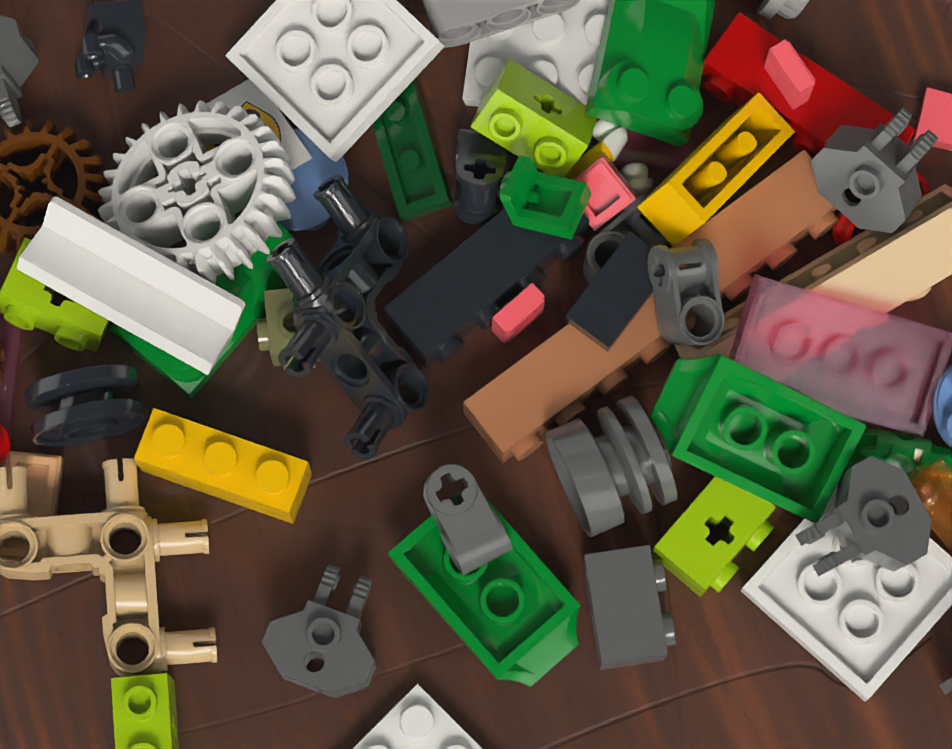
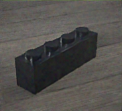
M504 208L383 308L385 322L425 368L429 367L436 360L444 364L460 352L466 344L462 338L474 328L479 326L482 330H485L492 325V317L504 308L503 304L518 292L521 293L531 283L538 287L547 277L544 271L555 261L560 259L563 263H566L574 258L587 244L584 237L588 234L590 220L583 213L571 240L513 226Z

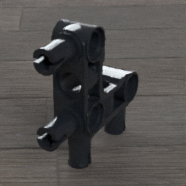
M337 174L325 180L313 194V197L320 202L340 229L338 232L339 238L318 268L312 264L294 238L287 239L276 246L271 252L272 255H269L266 261L275 269L294 295L292 298L294 302L293 320L296 332L286 347L279 353L278 361L280 365L287 364L291 357L294 356L285 371L293 377L305 378L311 373L314 364L319 358L361 411L355 424L346 433L343 440L347 448L353 446L350 452L355 457L367 460L376 455L378 447L390 430L400 427L408 414L422 410L427 405L429 386L423 372L416 366L403 346L398 347L378 322L377 313L374 310L376 308L374 300L384 285L395 279L401 270L404 260L408 257L410 251L408 234L404 226L397 219L391 216L381 217L377 211H373L370 208L366 209L344 182L342 175Z

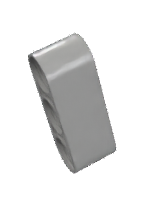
M581 0L422 1L432 34L445 46L444 48L463 45L564 12L577 5Z

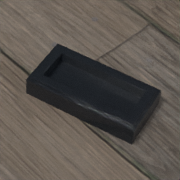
M630 232L565 315L564 320L609 352L654 293L647 263L648 253L652 247Z

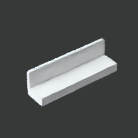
M56 196L49 202L43 225L20 255L16 268L206 375L210 373L232 339L246 305L242 299Z

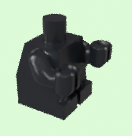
M141 0L88 4L82 21L85 34L81 43L82 53L78 54L74 63L76 77L88 78L95 74V70L101 72L102 78L113 77L116 93H129L136 90L134 75L138 74L143 63L146 34Z

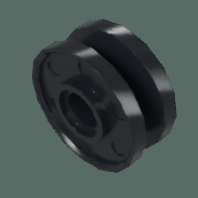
M125 365L84 367L43 378L28 386L23 392L27 408L30 411L49 413L35 420L30 426L33 441L37 445L48 447L86 444L109 439L141 426L147 420L142 402L122 399L134 393L140 386L135 368Z

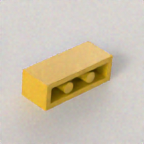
M758 92L709 135L637 208L674 247L703 225L795 131Z
M156 408L152 410L134 460L143 472L294 524L312 476L308 461Z

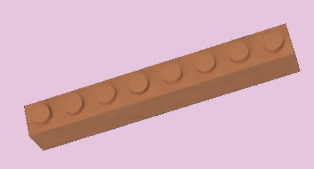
M805 150L672 247L691 246L696 239H709L715 248L718 258V281L721 300L727 297L730 302H734L742 297L756 284L753 276L767 266L772 271L779 269L797 254L796 244L808 235H811L814 240L819 239L830 231L838 221L836 214L839 210L818 193L811 164L812 158ZM687 264L679 265V269L687 267ZM654 293L609 352L568 324L463 402L464 415L502 464L513 455L518 461L529 456L543 444L544 440L540 435L556 423L561 426L578 419L587 410L583 404L599 391L604 397L610 395L629 379V375L626 373L627 370L641 360L646 365L653 363L672 347V344L667 342L659 332ZM691 308L685 316V325L690 333L696 325V317Z

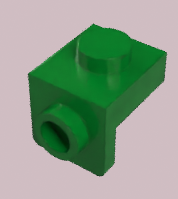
M521 154L513 170L505 174L500 186V199L513 226L571 240L592 195L587 183L538 172L532 157Z

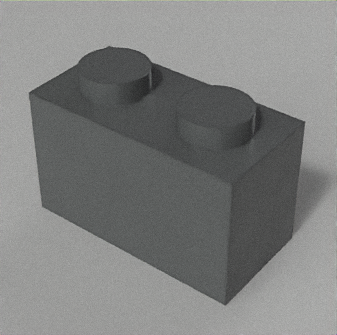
M650 545L585 554L582 567L599 670L664 661L668 655L667 646L675 645L676 641L671 613H661L658 592L666 591V578L662 559H652Z

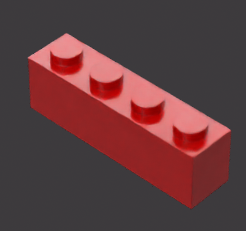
M740 12L703 61L701 81L704 82L705 89L712 96L725 103L733 101L741 107L759 92L795 131L788 138L792 141V147L798 153L805 150L812 159L841 125L875 129L880 123L886 125L894 116L797 50L795 51L816 81L809 100L792 110L764 68L769 49L782 42V40ZM907 125L896 136L908 145L916 129Z

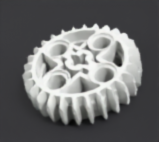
M200 100L194 112L191 113L182 104L178 106L177 116L169 118L164 112L160 111L161 123L153 128L142 123L144 134L137 141L126 137V143L130 147L127 153L113 154V159L119 167L116 170L104 171V177L111 186L101 188L98 191L99 195L102 196V200L106 202V204L98 209V212L105 224L216 285V277L222 273H225L230 280H234L233 268L243 263L248 268L253 269L251 256L257 250L269 254V248L265 243L266 239L269 236L282 237V231L276 222L291 219L290 211L285 204L296 199L294 191L290 187L296 179L289 167L291 163L289 156L272 129L265 126L256 114L248 115L239 105L234 106L230 110L225 103L218 101L213 109L210 110L207 104ZM221 144L210 151L206 149L208 145ZM244 210L236 219L234 214ZM183 239L187 242V245L183 248H169Z

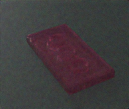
M754 274L728 358L847 416L923 437L933 409L934 390L941 376H943L942 374L945 371L952 350V332Z

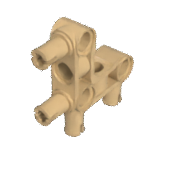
M123 458V481L118 479L117 459L107 460L102 463L107 509L102 510L101 513L47 517L29 515L28 468L12 466L13 487L9 489L6 467H0V548L3 543L13 538L22 539L30 546L28 555L21 562L7 563L0 558V574L9 579L47 580L51 579L54 573L92 571L94 576L100 575V581L106 583L107 614L102 617L104 642L110 666L121 677L162 674V671H168L167 665L201 662L217 663L216 645L194 647L215 644V627L165 632V627H159L155 562H160V556L194 553L209 554L207 519L157 524V518L152 519L145 512V508L139 505L138 465L133 458ZM129 530L139 536L141 544L135 552L122 555L110 547V540L119 531ZM137 638L148 646L149 653L144 661L136 665H128L117 657V649L126 639Z

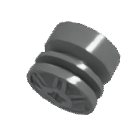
M632 395L617 401V411L621 425L607 406L597 410L598 427L601 435L595 438L580 418L544 433L549 455L562 488L578 521L589 537L625 523L620 497L627 495L641 514L652 511V501L648 487L661 505L677 500V489L671 470L672 463L665 443L651 419L649 420L639 402Z

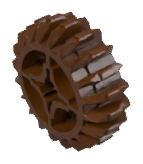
M26 119L23 124V133L16 135L12 127L5 125L3 133L6 140L0 143V181L5 183L15 195L10 204L12 212L6 220L0 216V253L6 255L15 247L17 256L24 238L32 240L42 227V225L34 226L39 218L46 215L48 204L55 196L100 220L92 210H98L102 205L106 204L98 191L101 188L108 187L109 183L104 175L99 174L104 167L101 157L99 155L90 156L93 147L88 139L76 142L77 135L74 129L69 126L57 135L56 125L50 120H47L43 124L41 131L37 132L33 121ZM39 156L34 163L28 166L15 165L29 157ZM65 162L77 171L78 187L74 200L69 199L64 191L58 188L63 177L60 170ZM44 184L48 194L45 192L43 194L34 192L29 197L24 187L39 190Z

